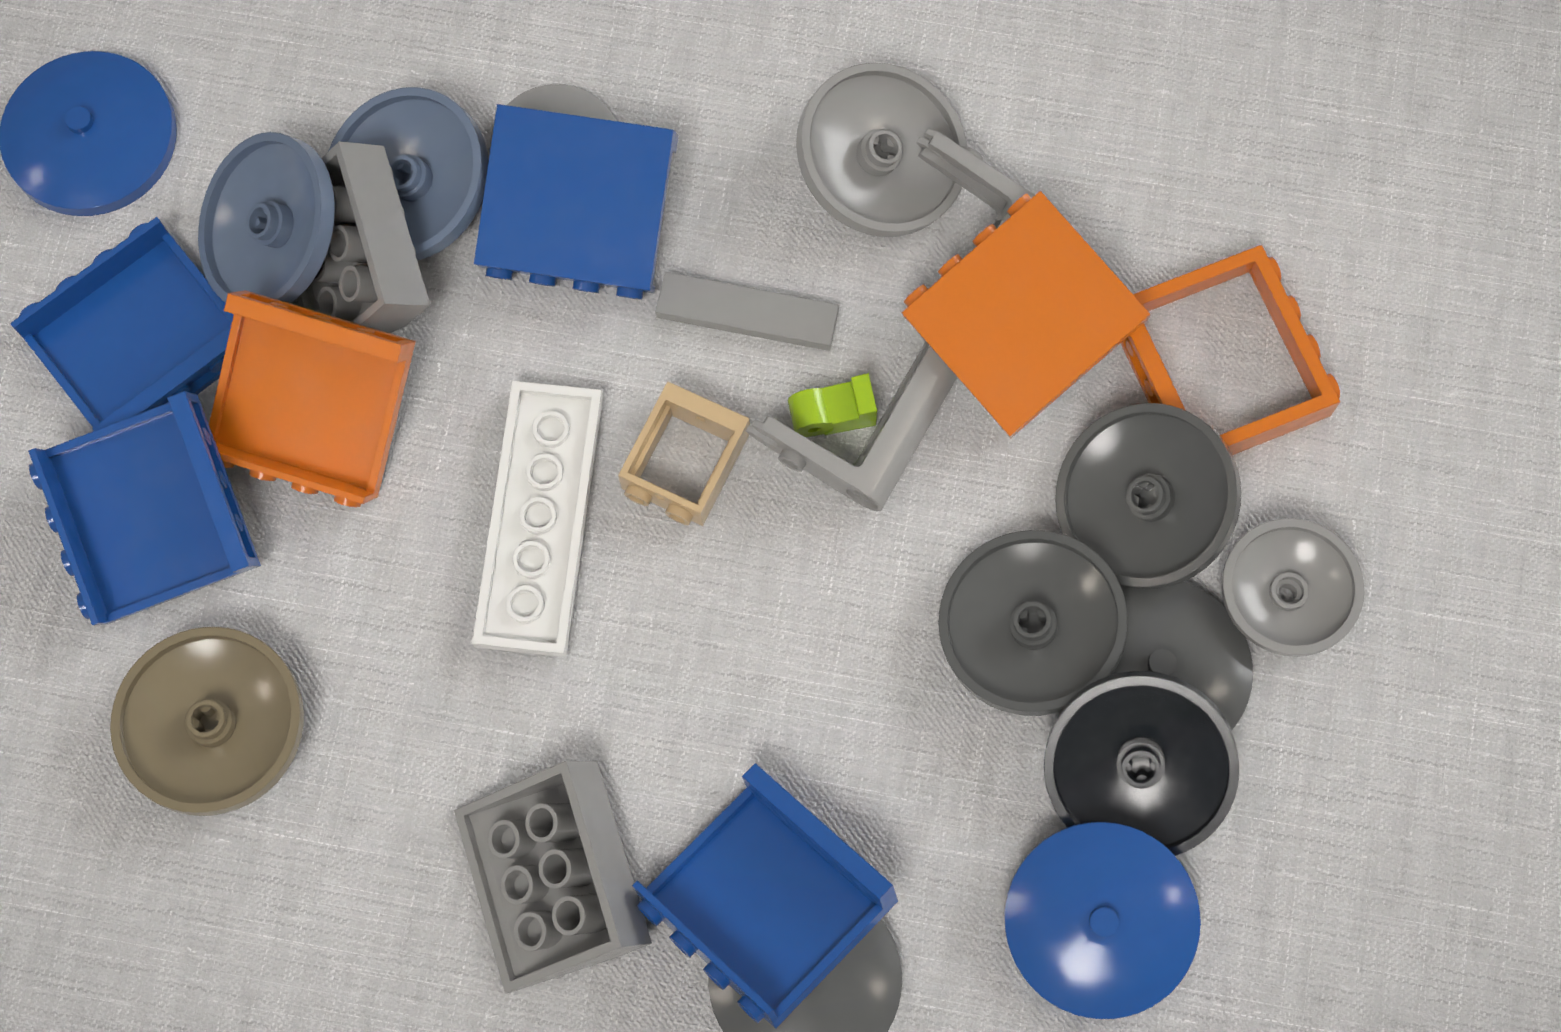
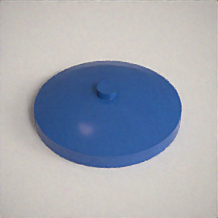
M85 51L73 53L54 59L35 70L12 94L5 107L0 124L1 156L13 180L30 199L54 212L71 216L106 214L135 202L146 194L161 178L171 161L175 149L177 136L176 117L172 104L160 83L139 63L127 57L109 52Z
M1088 822L1073 825L1053 833L1035 846L1021 862L1012 878L1007 892L1004 911L1005 933L1011 955L1017 968L1029 985L1041 997L1056 1007L1074 1015L1093 1019L1128 1017L1145 1011L1161 1002L1180 984L1188 972L1195 957L1200 938L1201 921L1198 898L1192 881L1180 861L1168 848L1152 836L1135 828L1110 822Z

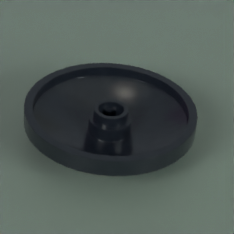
M1130 671L1099 679L1076 693L1066 703L1056 717L1048 735L1044 757V777L1050 801L1066 827L1088 822H1110L1126 825L1152 836L1177 856L1205 841L1224 821L1231 809L1238 789L1239 758L1237 745L1229 723L1215 703L1203 692L1191 684L1170 675L1150 671Z

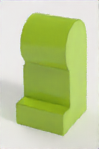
M869 373L851 377L850 382L824 388L802 390L791 395L787 400L793 429L804 437L823 434L826 436L876 426L877 408Z

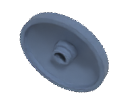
M406 87L379 94L365 102L348 117L331 143L329 150L339 141L384 146L389 165L393 171V179L400 203L404 209L411 241L416 250L417 261L430 257L453 243L467 229L480 208L484 197L489 163L484 137L472 116L449 97L439 92L420 87Z
M260 133L238 144L224 158L214 173L201 207L198 245L206 279L213 291L224 302H226L228 293L247 290L283 302L292 303L308 288L319 272L332 237L335 202L332 182L326 165L320 155L309 144L281 133Z

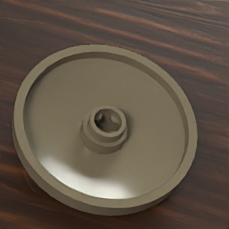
M201 627L186 630L167 637L146 651L124 677L117 691L111 713L110 732L113 751L122 772L129 782L140 793L158 805L186 815L213 816L225 814L245 807L262 797L286 773L298 751L304 726L303 701L297 681L289 667L271 647L261 640L242 631L224 627Z

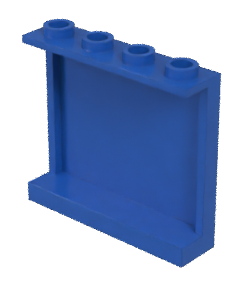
M497 104L474 265L486 268L485 276L504 280H512L514 272L530 275L529 283L555 287L556 279L573 281L572 289L584 292L599 293L601 285L617 288L616 296L642 300L643 292L655 293L656 287L653 286L672 153H676L678 134L673 129Z
M155 217L149 223H143L135 227L129 234V237L113 249H108L98 254L92 264L76 276H70L62 280L56 287V290L43 300L25 307L19 317L10 324L27 342L91 424L92 429L96 431L169 403L168 397L183 391L198 395L218 380L234 314L224 311L226 303L217 296L207 279L168 233L158 217Z
M183 391L168 397L169 403L46 450L37 448L28 450L32 463L29 464L31 478L36 487L43 490L48 507L45 508L47 522L50 528L59 534L64 550L61 551L62 563L67 573L75 577L80 591L77 594L78 607L82 615L86 619H90L92 625L110 624L261 566L197 394Z
M755 763L742 776L747 788L646 888L638 880L632 886L641 899L636 905L637 908L652 924L657 927L663 921L674 932L669 937L671 941L688 958L697 953L707 963L703 971L720 989L724 990L730 985L742 996L737 1003L756 1023L765 1018L776 1029L893 908L898 899L893 884Z

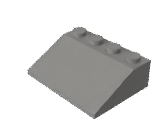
M339 141L322 157L331 178L335 202L334 226L330 245L319 272L308 288L297 298V302L303 308L392 333L407 326L430 306L428 292L422 279L416 258V250L411 241L404 209L400 203L393 179V171L389 165L384 146Z
M566 760L454 810L505 993H511L606 962L652 944L644 915L636 906L639 903V898L632 886L634 884L598 761Z

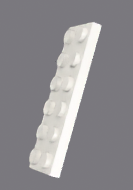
M512 381L472 638L474 648L566 657L603 400L602 390Z

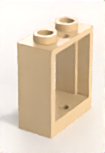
M667 381L618 475L621 488L625 490L624 495L642 506H649L651 502L666 509L665 514L669 518L683 525H690L692 521L703 526L749 437V434L746 432L747 427L750 425L749 418ZM672 416L728 441L697 503L640 478Z

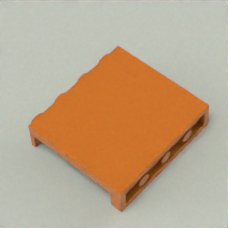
M1041 191L1032 198L1028 193L1020 197L1007 210V213L1011 216L998 228L991 224L980 232L972 241L976 247L963 259L957 254L947 261L938 271L942 277L929 289L923 284L914 290L904 300L907 308L901 312L907 322L930 345L1010 439L1145 323L1151 315Z
M247 290L228 293L224 311L234 315L209 422L224 467L233 468L234 465L250 469L249 475L260 480L275 481L276 478L292 482L291 488L302 493L318 494L319 491L335 495L334 501L336 503L349 507H360L361 504L377 498L416 341Z

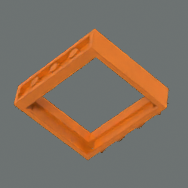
M1262 245L1133 294L1147 311H1151L1250 273L1312 399L1221 434L1220 436L1229 447L1232 455L1326 419L1333 414L1340 403L1338 383L1332 374H1326L1319 360L1321 354L1318 343L1311 334H1306L1300 322L1301 312L1298 303L1292 295L1287 296L1280 282L1281 271L1278 263L1273 257L1267 256ZM1143 323L1120 344L1148 403L1166 404L1185 410Z

